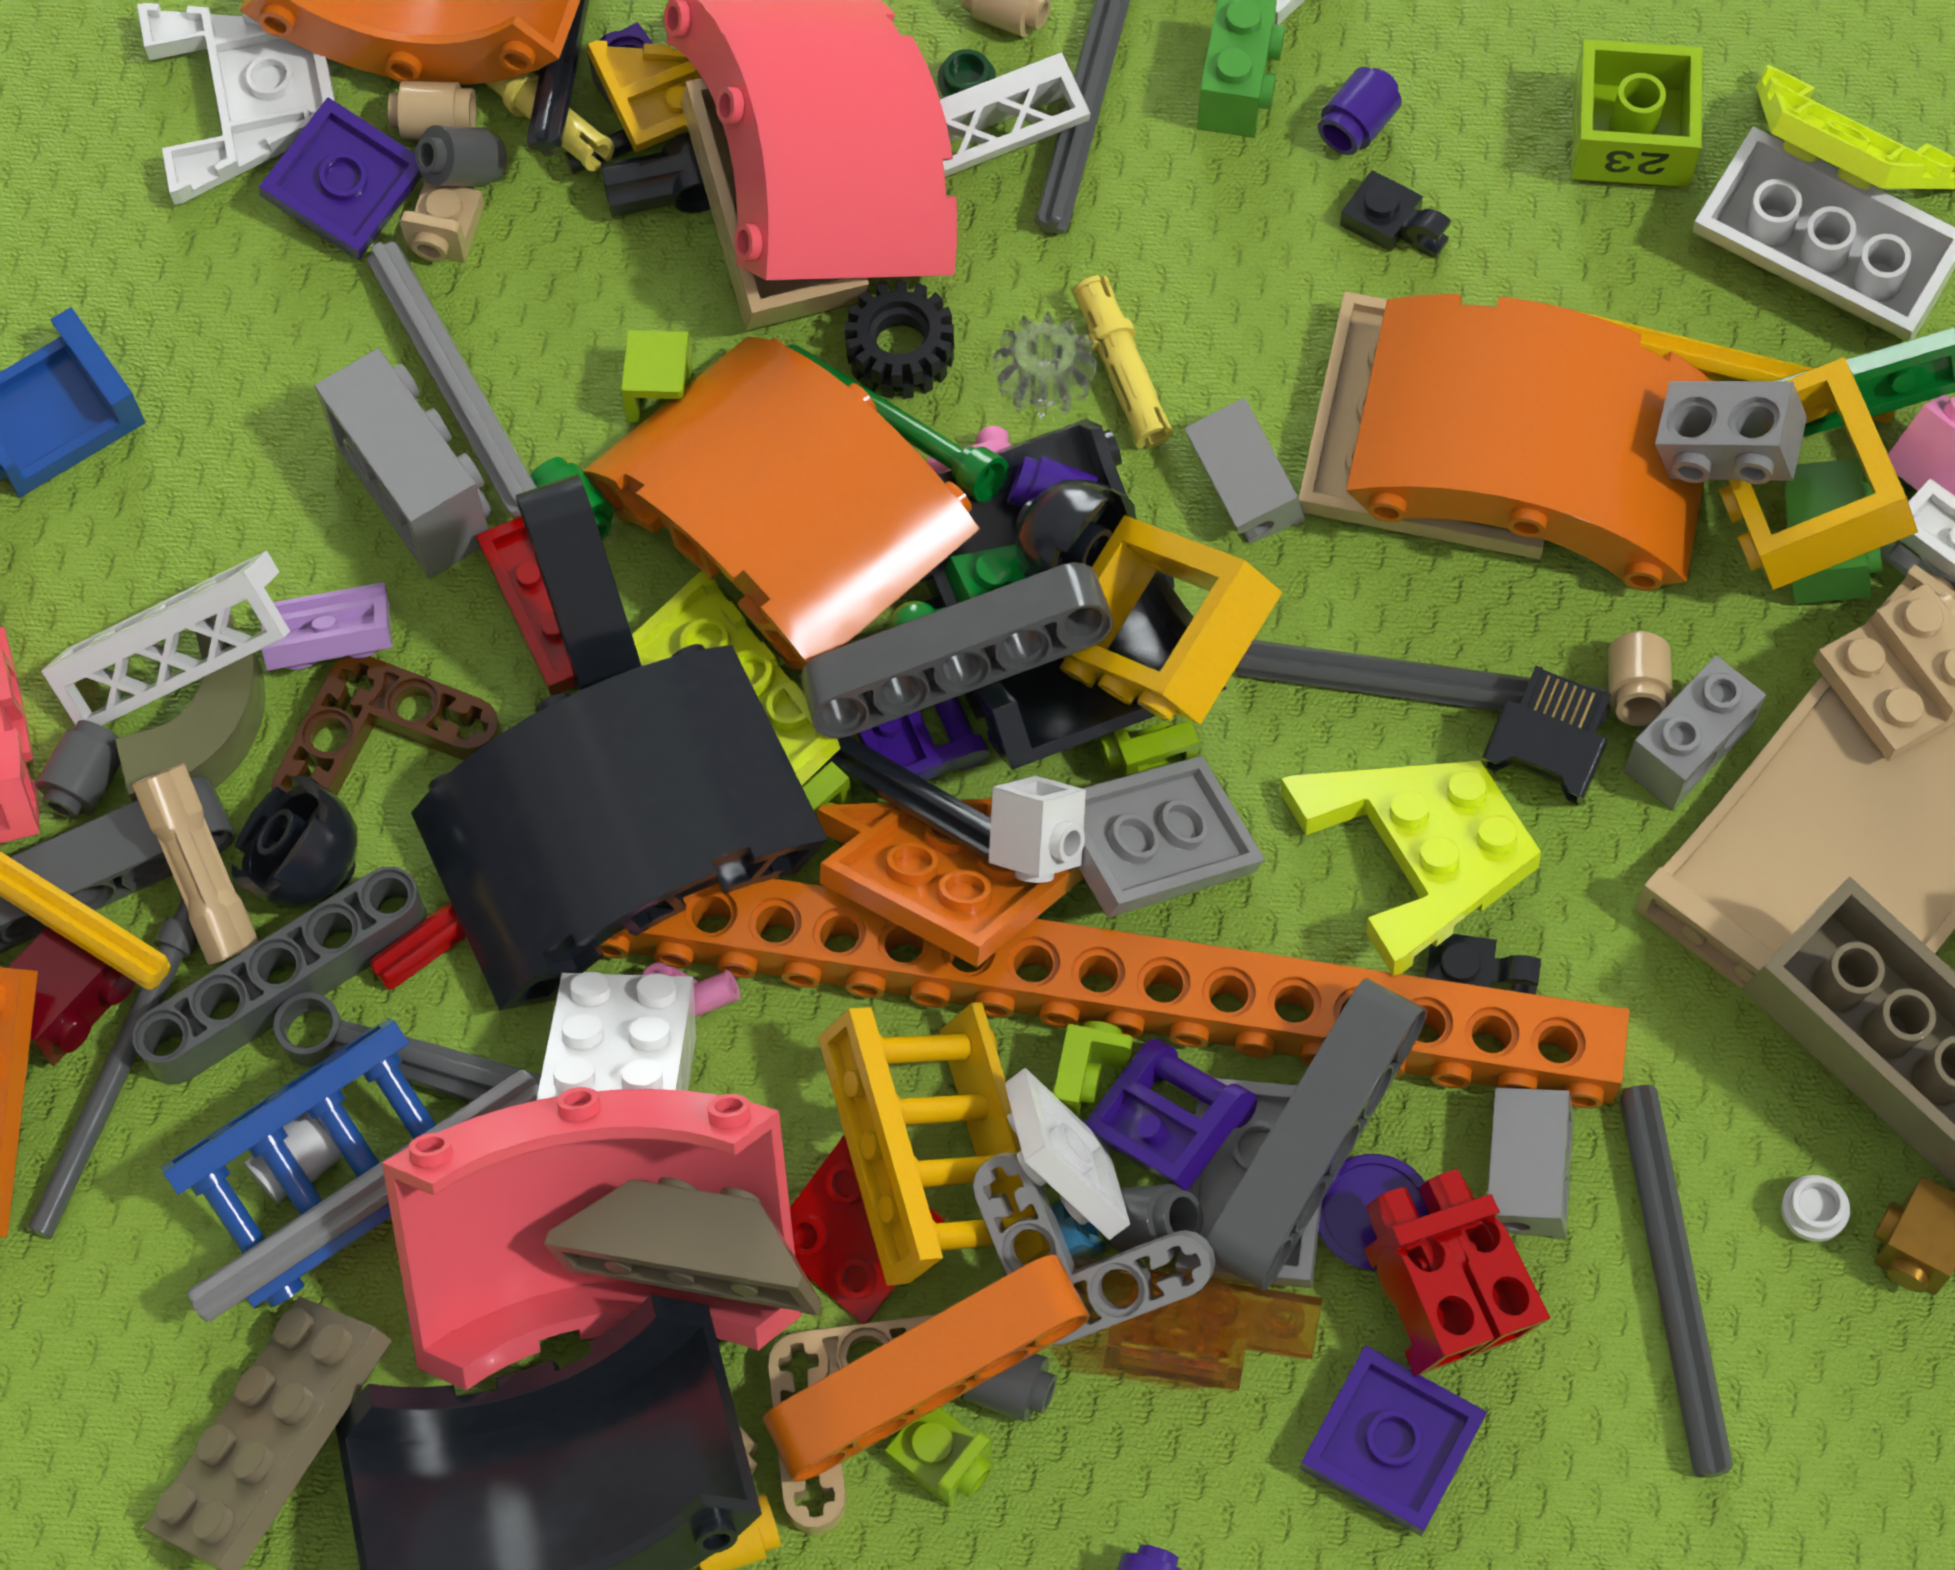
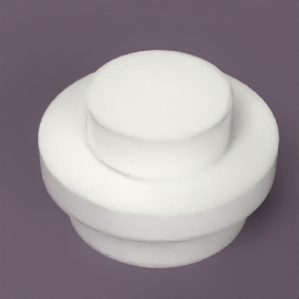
M1806 1175L1792 1182L1785 1191L1781 1201V1213L1787 1227L1795 1235L1807 1241L1823 1242L1836 1237L1844 1229L1850 1216V1203L1845 1191L1832 1179L1821 1175Z

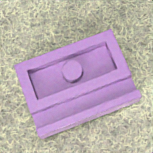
M385 582L273 602L291 632L285 638L261 650L268 671L279 668L300 670L314 665L317 661L344 656L364 658L375 654L379 650L392 648L390 602ZM261 623V631H263L265 628Z

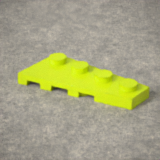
M702 570L632 634L642 666L670 658L682 648L694 644H701L705 649L732 645L801 786L841 749L837 738H828L816 731L813 727L805 694L795 681H791L778 665L776 657L764 642L761 643L755 636L732 601L729 602L719 590L715 579L711 580Z

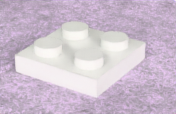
M1026 1068L1022 1069L1005 1083L1011 1112L1007 1114V1118L1019 1139L1021 1151L1017 1153V1158L1021 1167L1037 1185L1043 1186L1045 1183H1048L1060 1194V1199L1066 1210L1078 1223L1085 1225L1090 1222L1109 1240L1128 1227L1130 1221L1108 1145Z

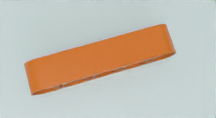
M1058 1255L1044 1256L1024 1265L770 1409L763 1416L762 1420L792 1481H805L828 1471L1063 1339L1083 1326L1090 1319V1315Z

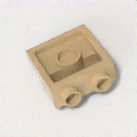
M1928 582L1877 609L1870 622L1819 649L1812 661L1887 761L1955 724V599L1947 593L1937 595Z

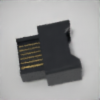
M1535 666L1520 704L1505 700L1482 755V764L1486 769L1493 772L1509 766H1515L1558 783L1567 801L1582 806L1607 745L1608 739L1597 735L1596 731L1611 695Z

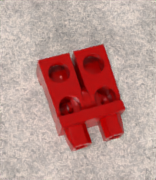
M1458 1169L1439 1174L1427 1180L1418 1188L1430 1213L1429 1215L1419 1217L1406 1187L1385 1192L1366 1205L1377 1239L1363 1250L1371 1267L1377 1266L1381 1286L1387 1297L1395 1304L1412 1346L1405 1350L1404 1353L1414 1377L1461 1361L1470 1355L1472 1357L1519 1340L1550 1319V1315L1508 1231L1502 1222L1495 1217L1500 1211L1493 1195L1489 1194L1474 1199L1471 1190Z

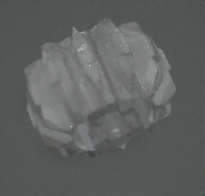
M1049 311L1042 318L1041 324H1034L1023 315L1018 323V331L1004 329V333L1000 337V349L996 350V353L993 355V370L998 375L997 388L1001 392V396L1013 395V406L1016 407L1017 412L1030 404L1036 405V412L1041 419L1047 413L1048 406L1053 405L1067 415L1069 409H1071V398L1085 401L1086 396L1089 394V381L1093 380V377L1096 376L1097 361L1094 359V355H1091L1092 341L1089 338V334L1076 335V324H1074L1072 318L1059 326L1054 325L1053 317Z

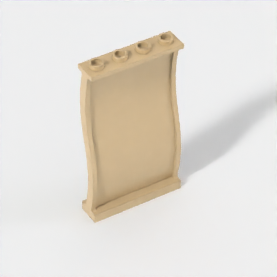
M1914 564L1907 572L1902 583L1879 608L1927 582L1937 595L1947 593L1955 599V589L1943 577L1929 574ZM1822 675L1719 804L1664 867H1659L1642 889L1635 910L1742 989L1812 913L1850 876L1932 952L1937 954L1955 931V724L1887 761Z

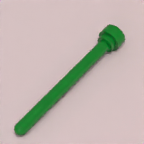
M795 344L786 346L809 358L845 385L849 386L851 383H856L861 386L872 398L876 411L909 444L951 469L952 477L956 480L957 486L978 502H987L993 499L1003 488L1009 472L1008 462L1003 457L984 446L977 448L967 447L964 449Z

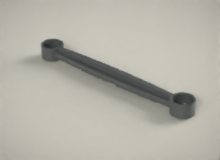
M315 992L299 993L284 1001L276 1012L273 1025L275 1036L285 1054L293 1062L309 1067L319 1064L372 1029L371 1027L343 1021L335 1005L327 997ZM309 1011H321L330 1015L332 1022L331 1031L320 1044L310 1048H299L287 1039L288 1029L299 1015ZM406 1037L410 1044L397 1052L402 1059V1062L397 1066L409 1083L470 1103L517 1071L522 1070L410 1037ZM529 1072L539 1085L541 1075Z

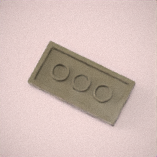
M299 1296L291 1309L277 1322L273 1336L252 1367L238 1380L234 1394L214 1424L201 1435L195 1452L173 1485L168 1487L160 1496L156 1510L143 1529L160 1541L216 1570H241L392 1340L372 1325Z

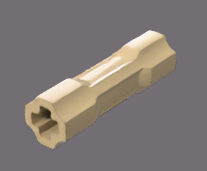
M185 764L176 765L132 783L149 827L157 836L187 907L190 924L207 964L211 965L224 961L259 942L241 897L235 892L204 818L203 806Z

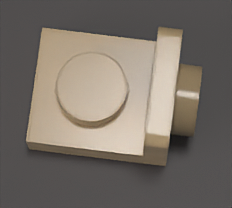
M424 181L414 212L404 211L400 220L408 252H413L429 261L439 262L447 259L465 263L485 205L482 191L458 186H436Z

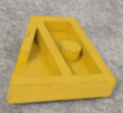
M600 40L588 43L587 53L635 153L688 131L681 106L686 81L702 77L687 57L679 50L673 49L668 45L644 43L643 49L610 47L607 46V41Z

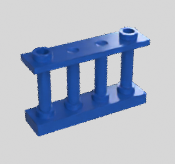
M387 1018L160 1167L178 1195L191 1188L195 1196L204 1195L243 1254L266 1238L226 1180V1177L230 1175L225 1165L247 1150H249L253 1158L261 1156L299 1215H302L323 1200L283 1141L288 1137L283 1126L305 1112L311 1120L318 1118L357 1178L380 1163L341 1104L345 1096L340 1089L359 1076L363 1075L368 1083L375 1080L413 1139L436 1126L397 1066L402 1062L397 1052L410 1043L397 1023ZM389 1203L246 1297L252 1307L255 1308L263 1301H266L269 1307L272 1308L300 1291L305 1285L300 1278L302 1275L391 1217Z

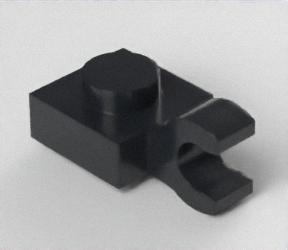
M1371 170L1341 211L1340 226L1390 252L1401 239L1414 246L1423 254L1437 258L1449 241V237L1443 233L1450 225L1451 220L1439 211L1433 209L1422 210V195Z
M1452 934L1437 947L1432 943L1430 944L1426 978L1536 995L1541 959L1526 955L1495 958L1497 940Z

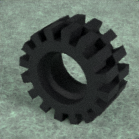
M896 280L897 291L888 292L886 282L876 285L875 298L866 290V292L859 296V307L851 305L848 311V322L845 321L846 354L848 364H851L852 374L858 381L864 377V387L874 392L877 386L881 384L882 396L893 399L895 388L903 389V399L914 398V386L919 385L922 392L926 394L933 390V377L941 383L947 376V366L952 367L954 360V324H952L951 311L949 307L943 308V298L935 292L927 299V286L917 283L914 292H908L907 281ZM894 326L914 328L923 336V342L919 348L904 354L886 352L878 346L876 341L882 331Z

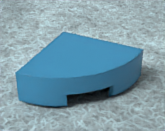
M1061 1200L1054 1203L1053 1212L1073 1258L1087 1262L1106 1252L1103 1236L1093 1224L1088 1222L1085 1225H1081L1069 1214Z

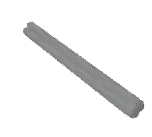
M393 241L385 244L381 242L372 246L373 252L367 257L371 270L506 509L515 517L521 515L515 495L537 488L399 245Z
M519 1070L424 1134L437 1133L469 1119L506 1107L536 1101L539 1085L529 1072ZM407 1144L406 1146H404L403 1148H401L400 1150H398L382 1162L386 1161L387 1159L406 1149L407 1147H409V1144ZM382 1162L190 1288L187 1293L188 1300L199 1317L205 1322L212 1321L389 1203Z

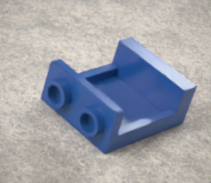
M72 307L50 319L59 337L58 339L0 372V481L6 478L19 498L146 423L133 393Z

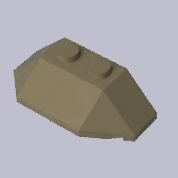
M662 1177L658 1183L631 1179L548 1231L544 1245L567 1272L596 1275L795 1310L800 1313L818 1316L822 1304L780 1230L761 1205L760 1199L747 1191L737 1188L726 1187L721 1189L719 1194L697 1190L693 1185L671 1177Z

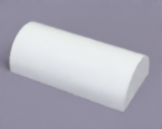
M1753 126L1694 221L1693 233L1906 342L1913 340L1955 269V227L1874 186H1871L1869 190L1853 186L1837 176L1838 168L1818 158L1815 162H1808L1797 158L1783 149L1784 141Z

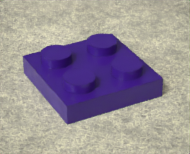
M327 97L260 184L259 192L262 198L357 260H360L422 178V175L416 164L415 153Z
M1365 1345L1305 1454L1299 1469L1422 1537L1480 1428L1487 1411L1421 1375L1414 1377L1412 1370Z

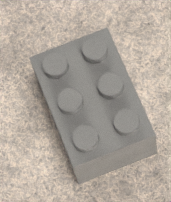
M377 348L314 385L336 447L429 579L480 549L476 535L489 530L486 518L493 514L488 501L479 489L484 486L482 476L466 453L456 457L447 444L452 440L451 434L438 412L434 408L424 412L415 398L420 396L419 390L403 364L400 363L392 367L381 350Z

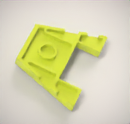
M1769 64L1766 65L1756 85V89L1770 132L1785 140L1782 147L1788 153L1808 162H1815L1819 157L1839 167L1836 173L1839 178L1865 190H1869L1872 184L1885 189H1955L1954 156L1928 143L1914 151L1811 100L1810 97L1815 87Z
M1481 761L1293 775L1281 780V796L1305 835L1362 815H1367L1420 899L1370 916L1367 920L1366 934L1393 977L1402 974L1413 965L1414 956L1431 943L1437 947L1453 934L1454 926L1475 909L1482 912L1539 868L1541 850Z

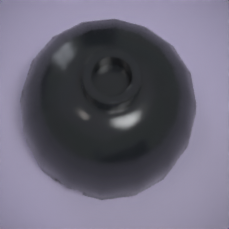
M1073 479L1058 482L1042 491L1035 499L1028 501L1018 515L1016 521V530L1018 532L1016 550L1019 568L1024 576L1028 578L1072 562L1084 563L1092 567L1124 515L1136 519L1135 505L1127 495L1092 480Z
M299 775L291 778L299 784L298 786L293 787L287 793L275 787L252 811L235 845L236 848L245 853L242 860V869L233 864L231 867V874L237 886L259 899L284 908H304L324 900L333 892L341 890L348 884L356 867L357 825L345 803L319 782L310 777Z

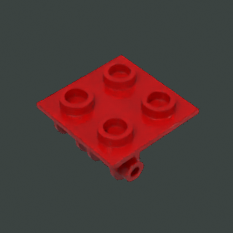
M844 1135L790 1206L795 1258L805 1275L862 1324L870 1322L897 1285H886ZM929 1206L931 1217L935 1223H944L945 1219Z

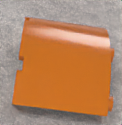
M244 0L240 11L259 23L266 33L274 37L284 38L315 54L352 68L391 77L400 83L402 81L459 82L460 85L516 78L539 70L558 60L580 0Z
M1461 294L1416 295L1387 299L1346 491L1372 517L1384 522H1399L1403 519L1418 518L1466 521L1509 529L1512 533L1521 537H1538L1587 557L1613 573L1631 589L1652 591L1660 588L1661 585L1687 582L1704 482L1689 483L1680 479H1670L1655 446L1669 381H1710L1701 371L1672 351L1661 357L1641 347V335L1632 330L1598 317L1546 303L1499 296L1497 307L1462 305Z
M746 337L687 385L684 389V396L681 399H670L583 471L614 506V513L619 520L638 524L654 534L665 526L670 530L676 549L701 569L711 580L722 572L744 594V597L738 601V607L761 631L789 668L793 670L803 671L804 666L811 659L848 643L980 529L969 515L972 506L964 492L950 481L944 483L921 455L876 411L872 398L861 386L856 383H851L849 386L845 385L830 372L802 354L786 347L775 338L768 340L760 337Z

